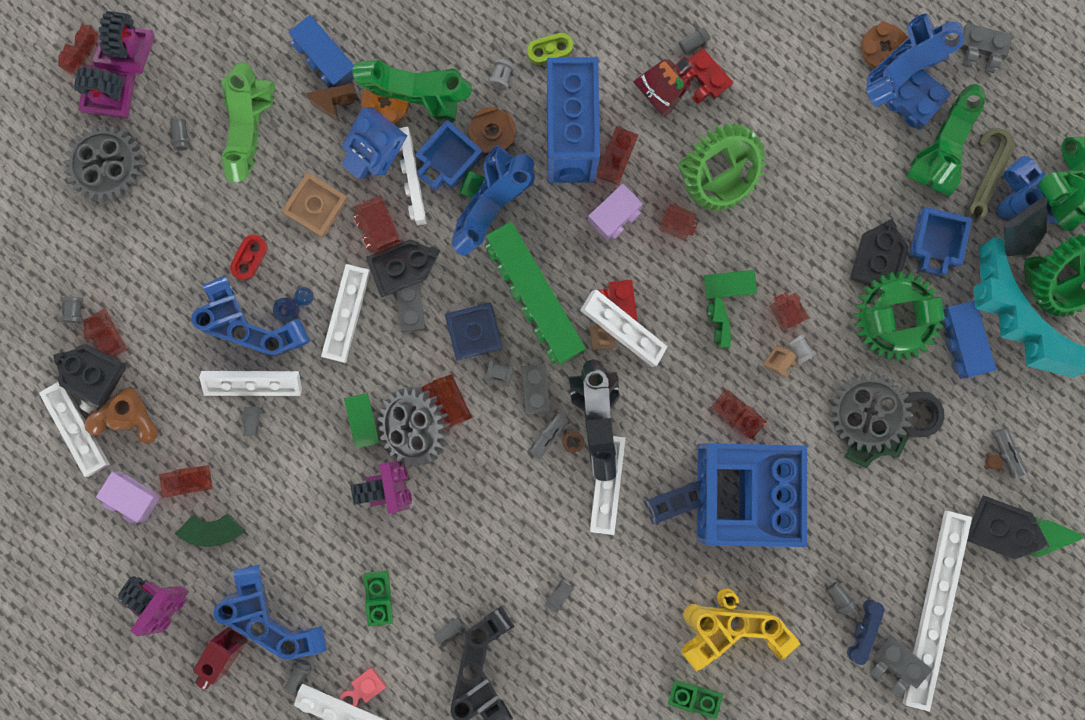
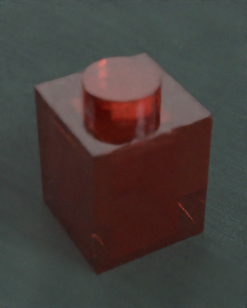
M670 203L659 230L685 240L688 235L693 236L698 224L694 221L697 214Z
M787 292L780 294L774 298L775 302L770 305L782 331L809 319L796 293L788 295Z

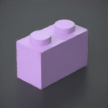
M622 184L588 216L587 221L606 240L611 237L616 239L625 230L622 226L627 221L633 223L642 214L639 210L643 203Z
M111 472L96 498L102 501L103 507L111 511H119L123 514V519L136 524V522H146L161 496L122 472Z

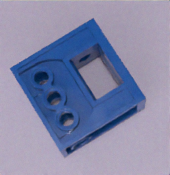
M598 57L547 58L548 183H595L600 159Z
M698 444L697 481H703L700 487V498L698 495V499L701 500V503H704V506L697 508V542L716 546L807 547V446ZM717 469H740L739 518L717 517Z

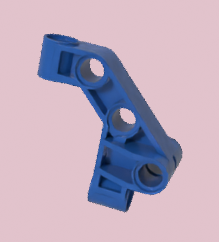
M927 13L912 19L907 25L909 38L882 61L867 77L866 91L872 104L877 107L897 97L899 87L915 72L923 68L930 69L933 65L948 60L949 54L957 51L964 42V32L961 24L958 22H948L935 28ZM948 34H958V37L956 39H946V36Z
M496 145L489 152L483 166L486 179L460 215L454 230L452 245L458 254L466 256L481 245L489 225L500 209L534 184V160L530 156L520 154L513 157L499 145Z
M1022 156L1004 172L1005 181L1014 191L997 205V214L1002 220L1010 221L1040 198L1045 197L1038 186L1041 183V179L1046 175L1032 158ZM1047 201V222L1059 224L1053 216L1051 206Z
M226 275L203 284V288L211 303L196 309L191 315V322L194 327L205 334L273 357L297 349L310 342L300 319L289 322L272 332L250 325ZM210 317L209 324L203 326V321ZM239 327H244L246 329L244 338L235 339L234 331ZM271 339L279 341V347L275 351L267 349V343Z
M260 565L234 570V580L238 592L226 595L214 608L213 616L218 623L222 625L227 624L284 660L316 655L327 650L322 625L306 630L291 631L270 617L265 587L259 570ZM225 605L230 606L233 609V612L228 611L225 608ZM253 623H263L265 631L262 633L256 632L253 629ZM284 641H292L295 644V649L293 651H286L282 643Z

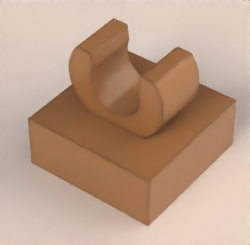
M599 325L589 327L592 351L616 348L615 338Z
M776 346L762 365L772 372L788 377L789 374L786 370L790 365L796 366L794 359L797 356L788 349Z

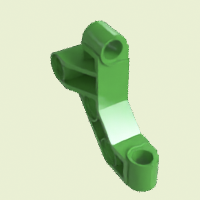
M243 62L235 64L228 76L221 82L224 96L223 102L230 118L227 147L221 155L225 179L229 182H241L250 174L255 164L253 154H256L259 132L257 122H260L261 112L271 107L274 102V98H272V93L275 91L274 81L255 79L253 69Z

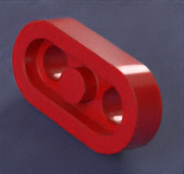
M252 234L245 237L230 265V271L237 279L247 281L256 274L268 249L267 243L262 237ZM259 244V250L253 252L252 246ZM243 265L248 266V270L245 273L241 272Z

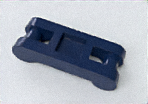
M695 481L645 500V506L649 508L652 515L650 517L652 524L704 506V503H701V500L698 499V495L700 498V487L703 481ZM692 491L695 492V495H696V498H697L696 500H693V501L690 500V497H689V494H688L689 492H692ZM665 502L667 511L660 512L658 504Z
M871 599L866 600L863 604V610L865 611L863 621L859 622L856 626L855 636L857 638L854 646L849 647L847 650V657L858 665H863L868 661L885 610L881 603Z

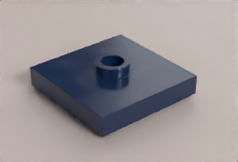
M491 302L445 314L456 361L503 349Z

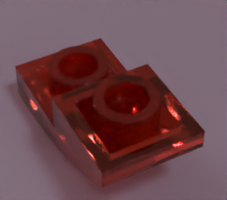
M81 24L79 31L75 35V45L65 43L63 51L60 52L58 66L68 74H73L77 71V68L81 67L92 52L99 34L91 26Z
M727 389L711 406V409L750 440L756 436L767 422L755 410L745 405Z

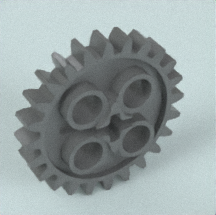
M102 125L101 131L97 127L92 126V133L84 129L85 137L83 138L76 135L75 138L78 143H69L70 147L73 148L72 152L65 151L70 160L63 161L65 165L70 167L64 173L71 176L67 181L74 185L73 189L81 192L80 195L85 198L89 197L94 202L99 199L103 203H106L107 197L113 202H116V195L125 198L123 192L125 190L132 193L130 185H139L135 177L143 176L138 171V168L145 166L138 161L144 156L137 152L140 146L134 143L135 139L130 135L127 136V133L123 130L119 131L114 126L109 130L105 125ZM116 146L115 152L110 154V149ZM93 152L92 157L87 160V155ZM122 168L121 174L115 177L117 169ZM98 174V179L92 183L93 176Z
M872 373L870 380H867L865 375L861 374V381L858 382L852 377L853 385L850 386L845 382L843 383L845 392L836 391L840 399H832V402L838 406L837 408L830 409L832 413L837 414L836 417L831 419V422L839 423L834 428L835 432L843 430L840 436L841 440L847 437L850 438L848 446L856 442L858 443V451L865 445L867 446L868 453L871 452L872 446H876L878 452H881V445L885 444L888 449H891V440L899 444L900 441L897 435H907L902 428L911 427V423L905 419L913 417L912 413L906 412L907 409L912 407V403H904L909 395L899 394L903 387L898 386L894 388V379L885 383V375L876 380L875 374ZM860 392H866L870 395V400L862 404L857 402L856 396ZM875 393H879L880 396L875 406V412L878 415L872 416L867 433H863L862 431L868 418L865 410L870 411ZM883 400L893 401L895 407L891 411L882 410L880 404ZM855 414L862 417V423L856 427L848 423L850 416ZM877 422H882L886 425L887 430L883 434H875L872 431L873 425Z
M413 387L403 388L389 394L390 399L383 401L386 407L379 409L384 416L377 419L383 423V426L378 427V430L384 431V435L380 437V440L387 441L384 448L391 447L390 456L398 455L397 461L405 460L406 466L411 464L414 467L423 466L437 460V455L444 453L442 447L448 445L443 438L450 436L448 432L444 431L450 424L443 420L448 416L447 413L441 414L440 412L443 404L436 406L437 397L429 398L430 391L422 392L421 387L415 389Z

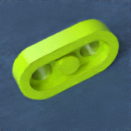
M557 33L533 40L527 47V57L534 65L547 64V58L569 57L573 51L572 38L568 34ZM560 44L566 47L562 51L557 49V46ZM536 51H542L543 55L537 57L534 53Z

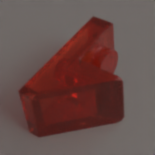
M106 308L83 320L85 338L93 340L99 351L114 358L128 350Z
M209 465L178 469L177 471L159 474L162 498L213 489Z

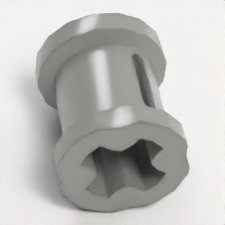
M495 59V69L492 77L488 79V84L492 87L507 90L509 87L507 82L515 66L507 60Z
M804 333L785 344L797 356L798 365L817 354L815 350L812 351L805 341Z

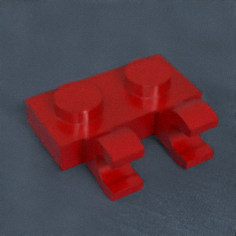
M704 48L688 59L694 67L685 77L689 82L695 77L702 85L692 96L697 105L709 95L715 100L733 85L734 82Z
M632 279L608 282V289H597L638 322Z

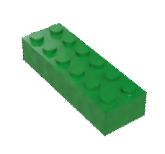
M512 221L486 235L487 243L485 247L489 257L493 262L495 260L498 261L497 267L500 276L504 282L509 280L511 284L509 288L516 303L521 301L523 307H521L522 313L528 323H534L536 327L534 328V334L539 343L545 342L548 347L546 355L552 365L557 363L561 367L584 354L586 350L584 344Z

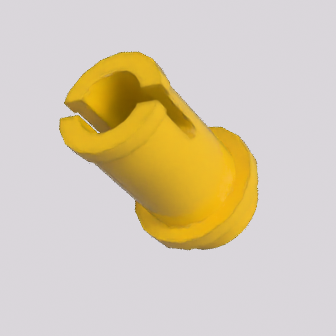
M723 588L718 592L717 601L722 607L728 609L737 607L735 604H739V599L732 589ZM731 596V600L726 602L724 598Z

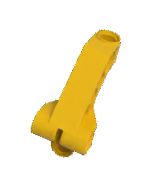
M690 604L683 613L684 620L697 636L683 646L681 653L696 672L709 665L714 659L716 660L741 637L763 638L771 651L780 660L785 659L800 645L798 639L784 623L769 612ZM738 617L739 622L737 626L731 628L732 619ZM772 620L770 629L765 630V623Z

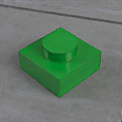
M467 171L458 193L473 198L486 178Z

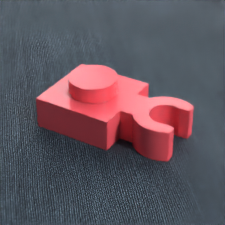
M370 667L351 682L355 689L344 691L340 699L351 696L353 703L350 705L356 707L360 698L367 703L385 689L386 685L374 668Z

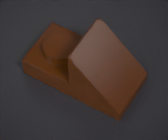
M353 83L306 93L308 100L314 107L339 122L336 104L348 106L353 104L354 100H359Z

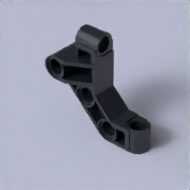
M592 359L583 365L580 376L569 377L571 403L584 411L592 473L599 481H610L618 473L610 410L620 398L619 378L617 372L607 373L601 361Z
M503 606L489 613L483 620L473 625L467 633L451 703L450 713L454 720H470L479 713L483 720L513 719L505 703L499 698L483 671L488 644L515 627ZM476 629H481L485 632V639L481 643H475L471 639V634ZM467 665H473L477 668V675L472 679L466 678L463 674V669ZM460 702H464L469 706V709L465 713H459L456 711L455 706Z

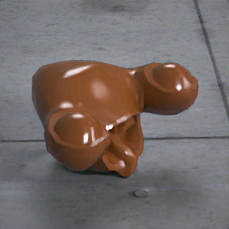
M132 387L119 391L105 405L89 415L84 423L85 430L90 435L101 434L105 431L106 426L111 427L115 431L118 429H131L135 426L137 427L136 436L139 442L149 444L154 442L158 436L157 426L149 418L141 397Z

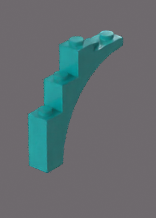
M994 237L979 246L981 283L974 286L975 309L999 315L1001 337L1024 343L1026 366L1070 378L1084 374L1085 346L1075 343L1058 333L1031 307L1012 275L1003 239Z

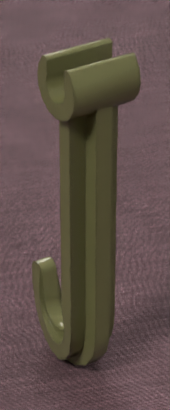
M995 128L987 131L978 144L980 147H983L989 138L993 136L1000 140V144L978 191L964 214L965 217H969L975 211L977 217L974 223L980 221L987 214L989 201L1014 150V138L1004 129Z

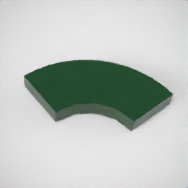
M879 431L874 433L880 435L885 433L886 431ZM898 434L897 437L900 443L898 444L891 440V449H888L883 444L881 445V452H878L876 446H872L871 452L868 453L867 446L865 445L858 451V443L855 442L850 446L843 458L863 468H868L871 462L880 456L889 455L899 458L909 436Z
M229 514L212 522L201 520L193 515L175 535L185 542L196 546L212 547L228 543L239 537L246 530Z

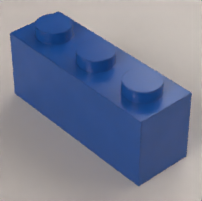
M311 15L307 16L288 32L292 38L290 44L299 54L303 52L308 57L305 61L313 71L318 69L321 72L322 76L320 79L328 88L347 85L354 79L353 63Z
M975 300L944 308L945 319L940 324L946 329L948 336L946 338V346L950 352L952 351L955 360L952 363L954 372L959 375L960 379L996 371L980 311L975 309Z

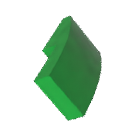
M755 270L704 275L706 299L757 294Z
M715 297L712 303H708L706 316L710 318V324L719 325V328H715L714 342L718 343L717 348L728 349L731 345L729 319L721 298Z
M368 393L344 398L355 449L379 444Z
M389 570L364 573L365 608L368 627L393 624Z
M674 680L668 705L691 713L693 711L717 720L724 694Z

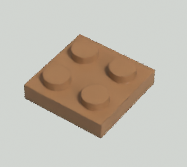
M307 172L281 212L324 238L349 198Z

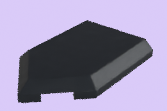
M1046 197L1040 198L1004 224L1005 253L1007 256L1032 255L1046 235Z
M893 218L862 234L850 280L871 286L870 281L872 280L879 283L878 276L884 275L887 279V274L893 272L896 278L897 272L903 271L909 247L905 239H902Z
M409 239L367 256L366 259L380 297H385L425 281L440 250L421 245L419 242Z
M87 344L77 346L76 349L53 355L59 373V386L99 407L106 404L126 370V364Z
M982 496L970 525L968 542L1014 560L1050 547L1033 513L993 498Z

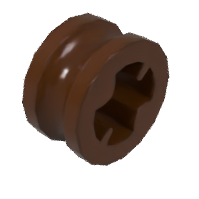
M570 431L563 437V447L570 453H576L583 448L584 438L579 432ZM569 436L573 438L579 437L580 442L577 443L580 445L578 448L575 449L573 446L569 448L566 442H569L567 440Z

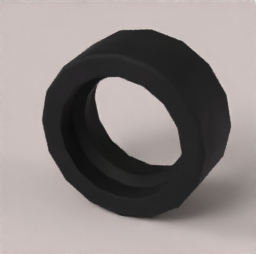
M927 392L909 393V397L904 403H911L913 401L926 402L931 408L932 420L923 429L903 427L902 429L910 437H928L935 434L942 427L945 419L944 408L940 400Z

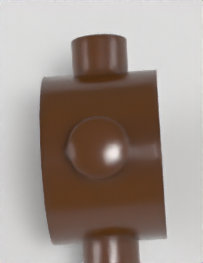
M990 452L986 453L987 458L984 468L986 470L990 468L996 469L998 472L1001 471L1003 460L1000 454L991 455Z

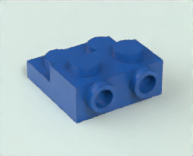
M921 69L899 87L897 97L888 101L887 107L893 112L900 113L905 118L904 120L907 125L920 130L940 109L951 93L925 70Z

